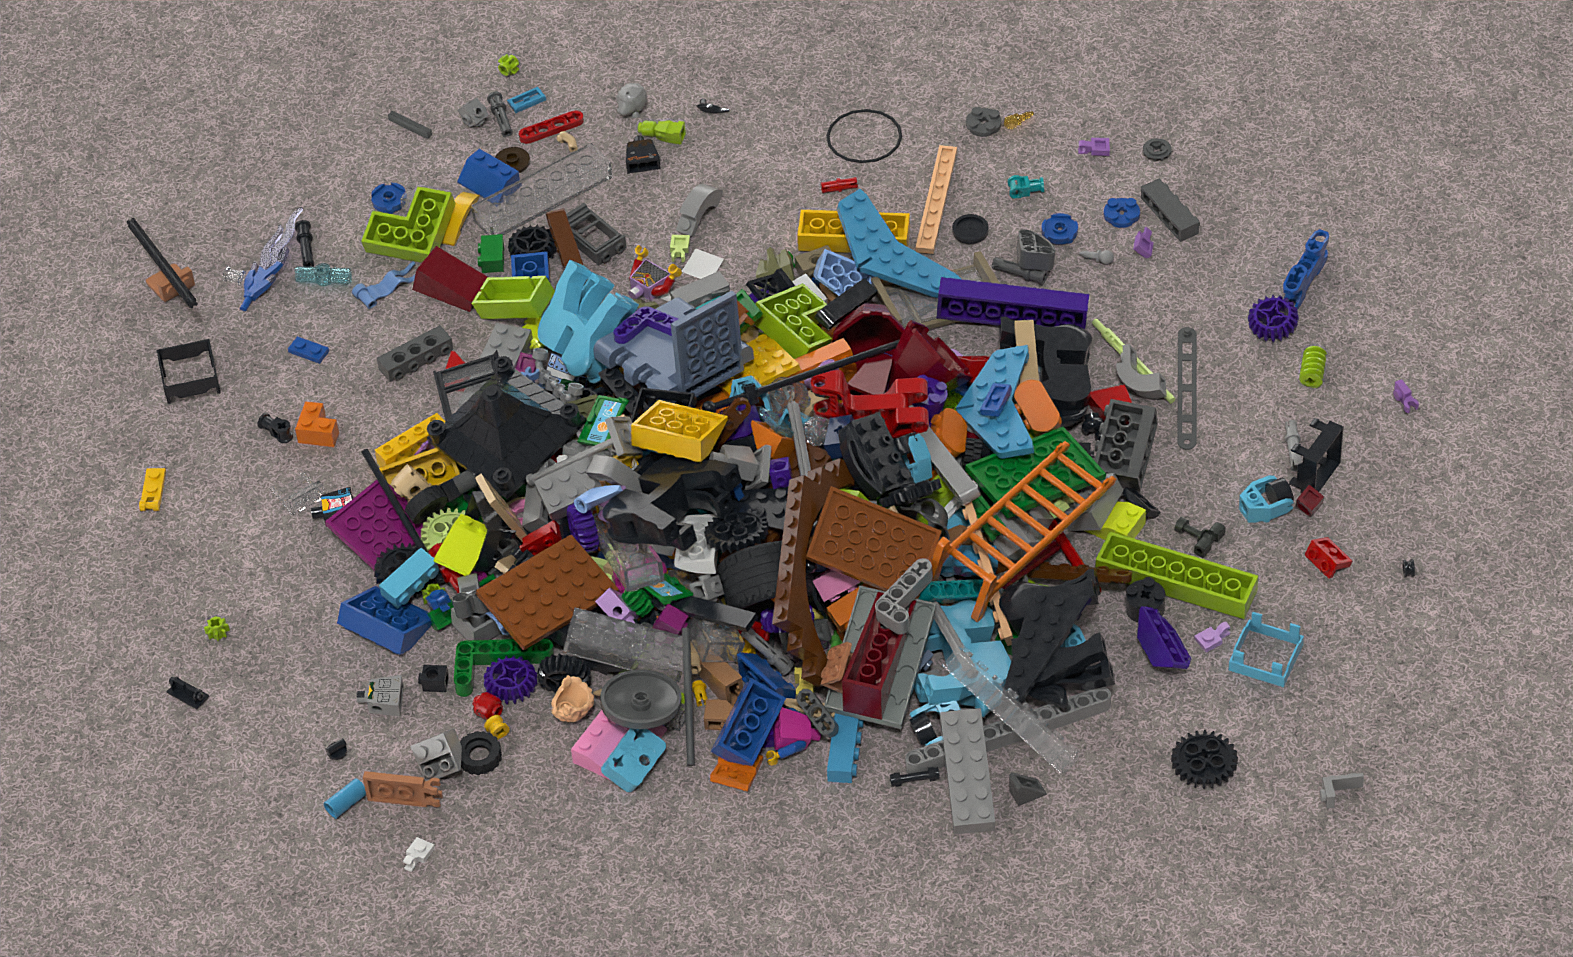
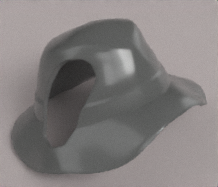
M922 498L908 507L901 505L896 507L899 514L916 520L917 513H920L928 521L929 526L941 530L939 540L945 537L950 541L947 530L948 514L944 507L934 499Z

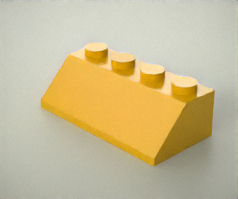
M437 448L379 468L389 484H391L393 478L406 464L419 472L428 484L430 483L434 486L440 485L461 474L458 464Z

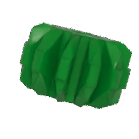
M633 583L628 586L621 595L628 607L640 617H644L653 608L652 598L637 584Z

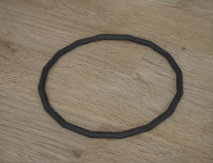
M871 109L853 110L839 116L830 124L826 134L828 147L835 155L846 161L857 163L877 162L890 156L899 147L903 137L900 125L892 116L882 111ZM871 112L891 119L898 128L899 138L896 146L889 153L876 159L857 160L847 158L834 149L830 141L831 130L841 118L853 113Z

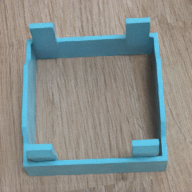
M1252 612V619L1248 620L1234 647L1229 661V671L1284 687L1303 646L1304 636L1300 635L1301 627L1290 623V631L1263 624L1262 614ZM1249 630L1297 644L1288 662L1284 676H1282L1283 664L1276 662L1272 663V673L1244 665V652H1240V649Z

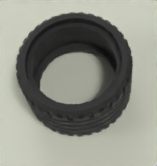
M782 541L748 547L727 556L721 561L717 571L722 584L726 605L754 612L758 616L757 620H761V613L764 609L775 605V602L771 599L776 597ZM806 573L808 603L814 600L812 593L815 590V586L813 583L814 577L811 573Z

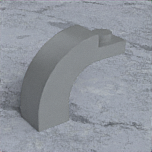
M707 184L696 186L689 193L679 211L682 214L676 231L693 237L703 213L710 206H718L723 191Z
M1130 344L1123 345V352L1121 353L1122 363H1117L1116 368L1124 384L1135 394L1143 398L1157 399L1167 397L1166 379L1159 372L1147 375L1139 374L1137 371V351Z

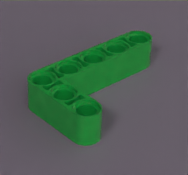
M544 638L525 650L514 639L465 640L459 642L456 646L454 684L457 695L467 697L472 694L475 665H491L492 662L497 663L498 658L503 660L505 656L512 658L513 655H515L516 659L522 656L524 660H529L530 664H540L541 660H544L546 656L550 657L551 654H554L552 641Z

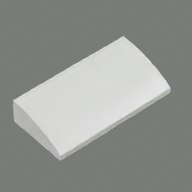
M715 514L683 516L679 520L680 523L693 524L697 541L686 551L676 548L675 567L694 573L716 574L718 551H715V547L710 548V544H707L704 534L705 526H708V522H713V517L718 518Z

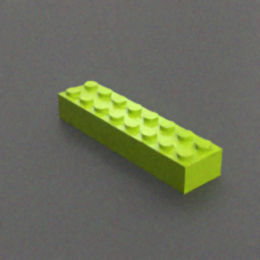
M1109 532L1096 558L1095 568L1107 566L1109 569L1131 571L1132 581L1125 584L1131 585L1135 581L1151 577L1164 588L1165 594L1168 597L1241 619H1245L1258 591V575L1114 532Z

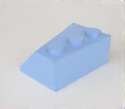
M824 249L817 260L813 274L815 279L838 296L863 278L872 284L871 278L874 277L860 272L861 267L857 269L853 260L827 249Z

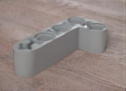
M593 456L586 471L588 476L596 480L607 481L611 485L626 486L628 490L642 493L638 480L641 475L613 457Z
M918 559L875 603L877 621L897 634H905L909 631V614L905 608L933 579L932 564L928 559Z

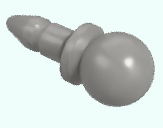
M1109 250L1079 252V255L1085 258L1096 259L1097 263L1101 262L1105 265L1111 264L1114 260V255Z

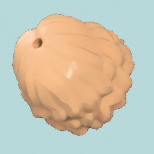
M567 675L552 699V714L563 722H576L582 719L594 704L592 688L588 687L587 683L582 682L579 677Z

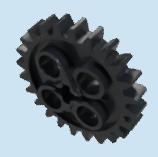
M926 479L918 483L912 482L900 486V489L887 493L888 496L880 498L879 502L884 508L893 505L895 507L902 504L908 505L920 501L923 497L934 494L933 491L942 488L939 479L932 481Z
M742 508L738 512L734 509L732 513H728L723 519L713 517V522H708V526H705L704 531L706 542L710 544V548L715 547V551L721 549L722 553L729 550V553H732L733 550L740 551L749 546H755V543L761 544V540H765V535L769 534L767 518L763 516V513L758 514L757 510L752 512L751 509L744 511V508Z
M401 543L400 548L393 544V550L387 547L386 553L381 551L380 557H377L374 566L376 584H381L408 560L418 548H412L411 543L408 544V547ZM435 578L426 582L424 587L412 596L418 599L419 593L423 595L422 590H426L430 584H435Z
M1204 730L1203 734H1199L1196 731L1195 736L1188 733L1187 739L1181 737V743L1176 742L1175 748L1172 749L1171 762L1172 769H1175V775H1180L1181 781L1187 779V785L1193 782L1195 788L1202 784L1203 789H1205L1207 784L1214 788V783L1222 786V780L1228 782L1229 776L1233 777L1234 771L1237 770L1238 757L1237 750H1234V744H1229V738L1222 740V734L1216 737L1214 731L1207 735V731Z

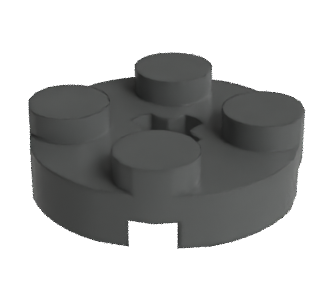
M974 107L972 112L966 117V127L975 136L987 137L994 132L997 133L1001 128L1000 112L995 109Z

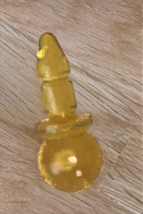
M1027 111L1020 115L1018 113L1008 115L1004 119V125L1008 129H1013L1017 125H1021L1022 121L1029 119L1034 112Z

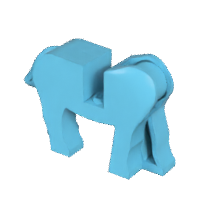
M569 260L556 285L551 303L540 320L538 339L551 350L562 354L561 359L571 375L576 377L585 375L589 382L596 384L601 380L598 373L607 367L594 358L593 348L595 343L600 338L613 332L617 326L636 311L639 304L630 297L616 292L615 295L609 293L614 287L610 280L591 272L584 265Z
M963 600L952 606H941L979 673L977 677H968L935 619H933L924 653L927 650H943L950 674L947 676L917 674L914 685L919 702H929V704L957 701L958 705L973 706L975 709L981 708L982 717H985L991 710L1004 702L1001 699V695L1011 664V660L1002 642H990L995 625L993 610L987 606L983 618L976 622L971 618L976 601Z

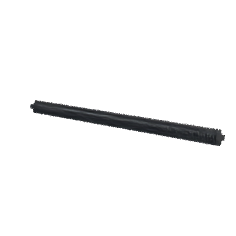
M131 218V220H127L129 229L188 307L193 308V306H197V299L136 219Z

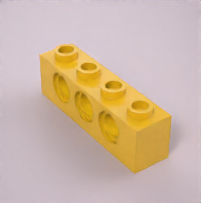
M435 413L376 448L377 464L383 467L414 456L421 445L427 441L429 436L427 432L428 424L434 420H441L444 423L446 421L438 413Z

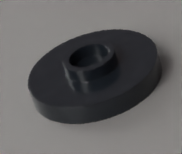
M976 214L962 215L952 225V233L955 239L965 244L979 243L987 237L989 232L988 222Z

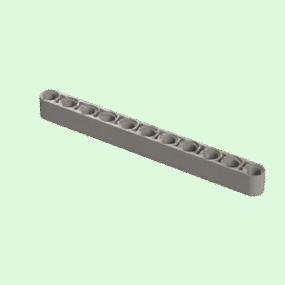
M1106 687L1089 690L1068 697V707L1065 709L1054 704H1047L985 725L983 729L986 752L1106 712L1111 707V692ZM942 740L908 752L905 757L906 772L909 774L928 771L929 767H938V769L945 767Z

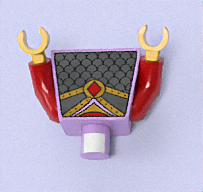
M640 245L636 246L635 253L638 257L634 260L629 277L631 290L628 292L629 296L632 299H638L640 296H643L648 300H653L658 296L668 294L675 282L674 278L681 276L682 270L675 264H671L668 267V271L647 259L643 261L642 259L648 256V249L644 247L643 252L640 253L642 247Z

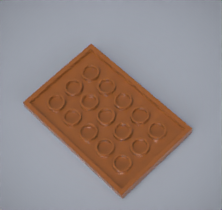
M831 486L805 558L863 583L887 591L918 559L924 558L931 562L941 530Z
M569 535L477 589L476 595L519 646L525 650L599 606L595 601L609 588L618 592L619 589L572 535Z

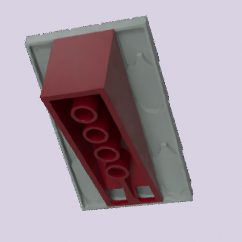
M859 586L843 643H852L850 653H853L842 680V693L829 688L824 706L828 712L902 729L935 616L936 603L914 599L905 608L909 614L910 629L905 634H897L879 623L876 618L875 603L885 591Z

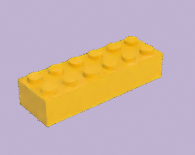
M801 209L797 234L798 251H812L828 245L832 252L851 253L837 211ZM879 212L896 240L908 247L910 213Z

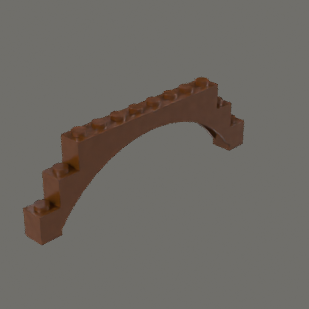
M842 459L826 463L825 468L819 467L807 472V476L802 475L789 480L772 624L789 633L787 652L803 660L801 679L816 687L823 686L821 685V673L824 667H826L828 659L817 635L810 612L806 589L805 557L813 523L824 505L830 487L844 489L854 485L855 480Z

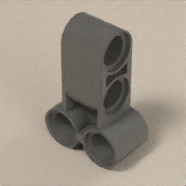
M477 573L458 577L459 593L455 594L451 599L456 617L463 619L470 617L474 612L478 614L489 612L490 610L476 595V590L480 588Z

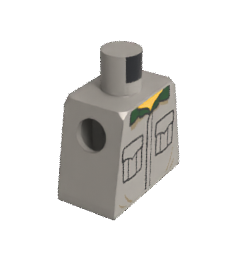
M402 675L371 679L368 691H357V703H367L369 713L401 716L404 689Z

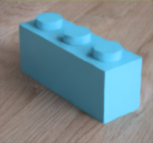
M420 548L379 585L381 595L398 609L402 604H406L415 592H419L426 582L436 577L439 572L438 563L434 562V558Z

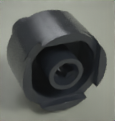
M1151 577L1135 581L1126 588L1125 604L1128 617L1138 622L1141 606L1158 609L1160 615L1163 616L1166 596L1164 588Z

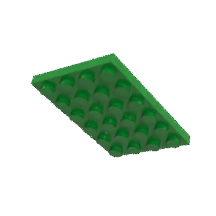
M1064 427L1032 438L1034 453L1009 458H999L994 453L966 464L965 471L995 504L1048 457L1060 443L1066 441L1070 444L1069 449L1063 453L1066 457L1098 481L1106 479V473ZM1059 460L1046 469L1074 491L1091 485ZM1040 475L1028 485L1048 501L1066 495ZM1023 491L1011 500L1012 503L1024 512L1041 505ZM1006 507L1000 510L1007 519L1015 516Z

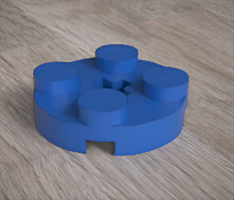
M385 183L380 184L371 193L373 207L380 212L393 214L395 211L403 208L408 200L405 188L398 183H391V185L386 186Z
M1110 198L1104 207V219L1114 227H1130L1140 218V208L1134 198Z
M1056 213L1051 215V218L1045 219L1042 222V235L1053 244H1070L1078 235V223L1076 220H1072L1068 214Z

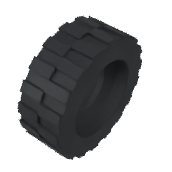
M432 485L415 495L405 506L404 510L414 524L424 523L427 521V517L432 518L434 512L438 514L446 506L448 497L438 485Z
M475 731L461 738V768H463V771L471 775H485L490 771H494L499 766V762L502 760L500 742L496 736L485 731ZM478 746L486 747L489 750L488 757L482 760L471 759L469 753Z

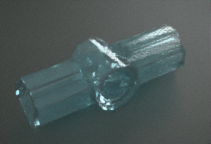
M320 263L315 267L297 266L295 269V281L317 283L322 287L328 286L331 283L351 284L352 270L351 268H330L327 263Z

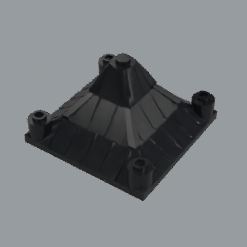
M501 356L494 361L493 366L496 373L491 379L480 387L445 423L441 420H434L428 424L427 432L429 436L427 440L431 445L477 477L482 474L492 487L508 500L526 482V475L534 474L587 420L586 417L580 414L576 404H564L517 371L509 357Z

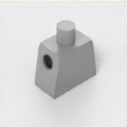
M722 445L720 453L711 452L709 460H718L738 465L741 479L754 481L759 466L751 448L746 446Z

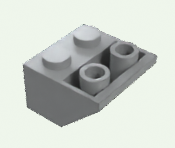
M454 728L410 746L425 781L431 778L439 779L461 770L462 746Z

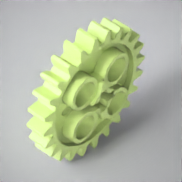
M448 508L447 513L440 510L439 515L434 512L432 518L427 517V522L423 523V528L421 529V540L427 550H430L437 543L444 542L460 514L465 515V510L458 513L457 508L454 512H451L450 508Z

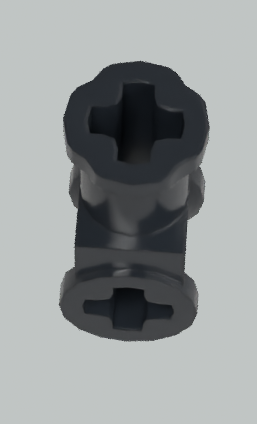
M263 413L259 417L257 426L260 429L270 431L271 436L276 438L278 442L289 443L293 439V433L290 431L291 425L288 420L278 417L273 419L268 413Z

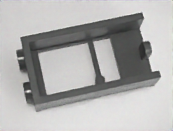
M582 203L566 214L578 249L598 266L608 262L611 257L622 253L627 248L625 235H621L590 210L585 203ZM586 219L591 222L590 225L579 229L578 232L572 229ZM592 226H596L610 240L595 248L580 234H583Z

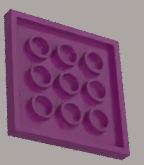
M378 480L374 481L325 521V525L373 570L377 557H380L381 551L386 553L387 547L393 550V544L400 548L401 543L405 547H408L409 543H411L412 548L415 546ZM389 484L402 508L405 509L408 501L397 494ZM409 518L415 530L417 531L419 537L421 538V529L423 528V523L414 524L412 520Z

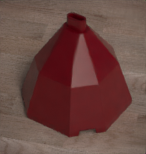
M864 303L842 319L833 332L832 343L844 338L851 348L853 355L900 340L905 327L885 305ZM895 349L885 353L893 356ZM869 358L855 362L858 371Z
M910 320L893 353L888 390L896 379L918 378L919 375H926L939 382H944L947 385L948 393L970 381L973 376L970 373H966L968 367L941 338L936 337L933 339L927 334L929 328L924 324Z

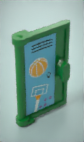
M598 395L577 442L595 446L610 439L611 436L605 419L621 416L629 400L621 397L617 399Z
M667 573L649 578L640 577L635 581L637 585L643 587L664 605L670 604L673 600L693 595V592L679 583L676 577H671Z

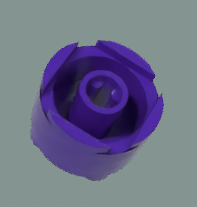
M919 375L918 378H923L928 383V398L923 402L913 403L912 405L913 407L926 408L930 420L935 414L943 411L947 398V385L926 375Z

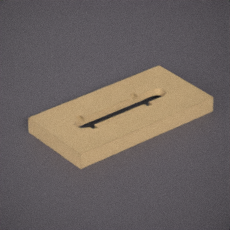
M482 474L475 477L489 504L511 530H516L515 534L522 541V538L527 533L515 512Z

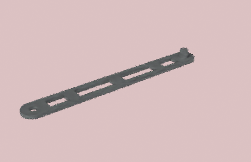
M1184 327L1178 331L1177 444L1185 450L1193 449L1197 444V333L1190 327ZM1182 343H1192V354L1182 353ZM1182 361H1192V384H1182ZM1182 392H1192V415H1182ZM1182 422H1192V434L1182 433ZM1189 440L1190 443L1185 444L1184 441Z

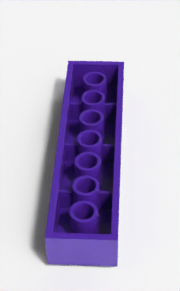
M941 277L936 318L1000 325L1001 317H1008L1014 321L1033 320L1034 324L1045 327L1075 324L1085 329L1089 294Z

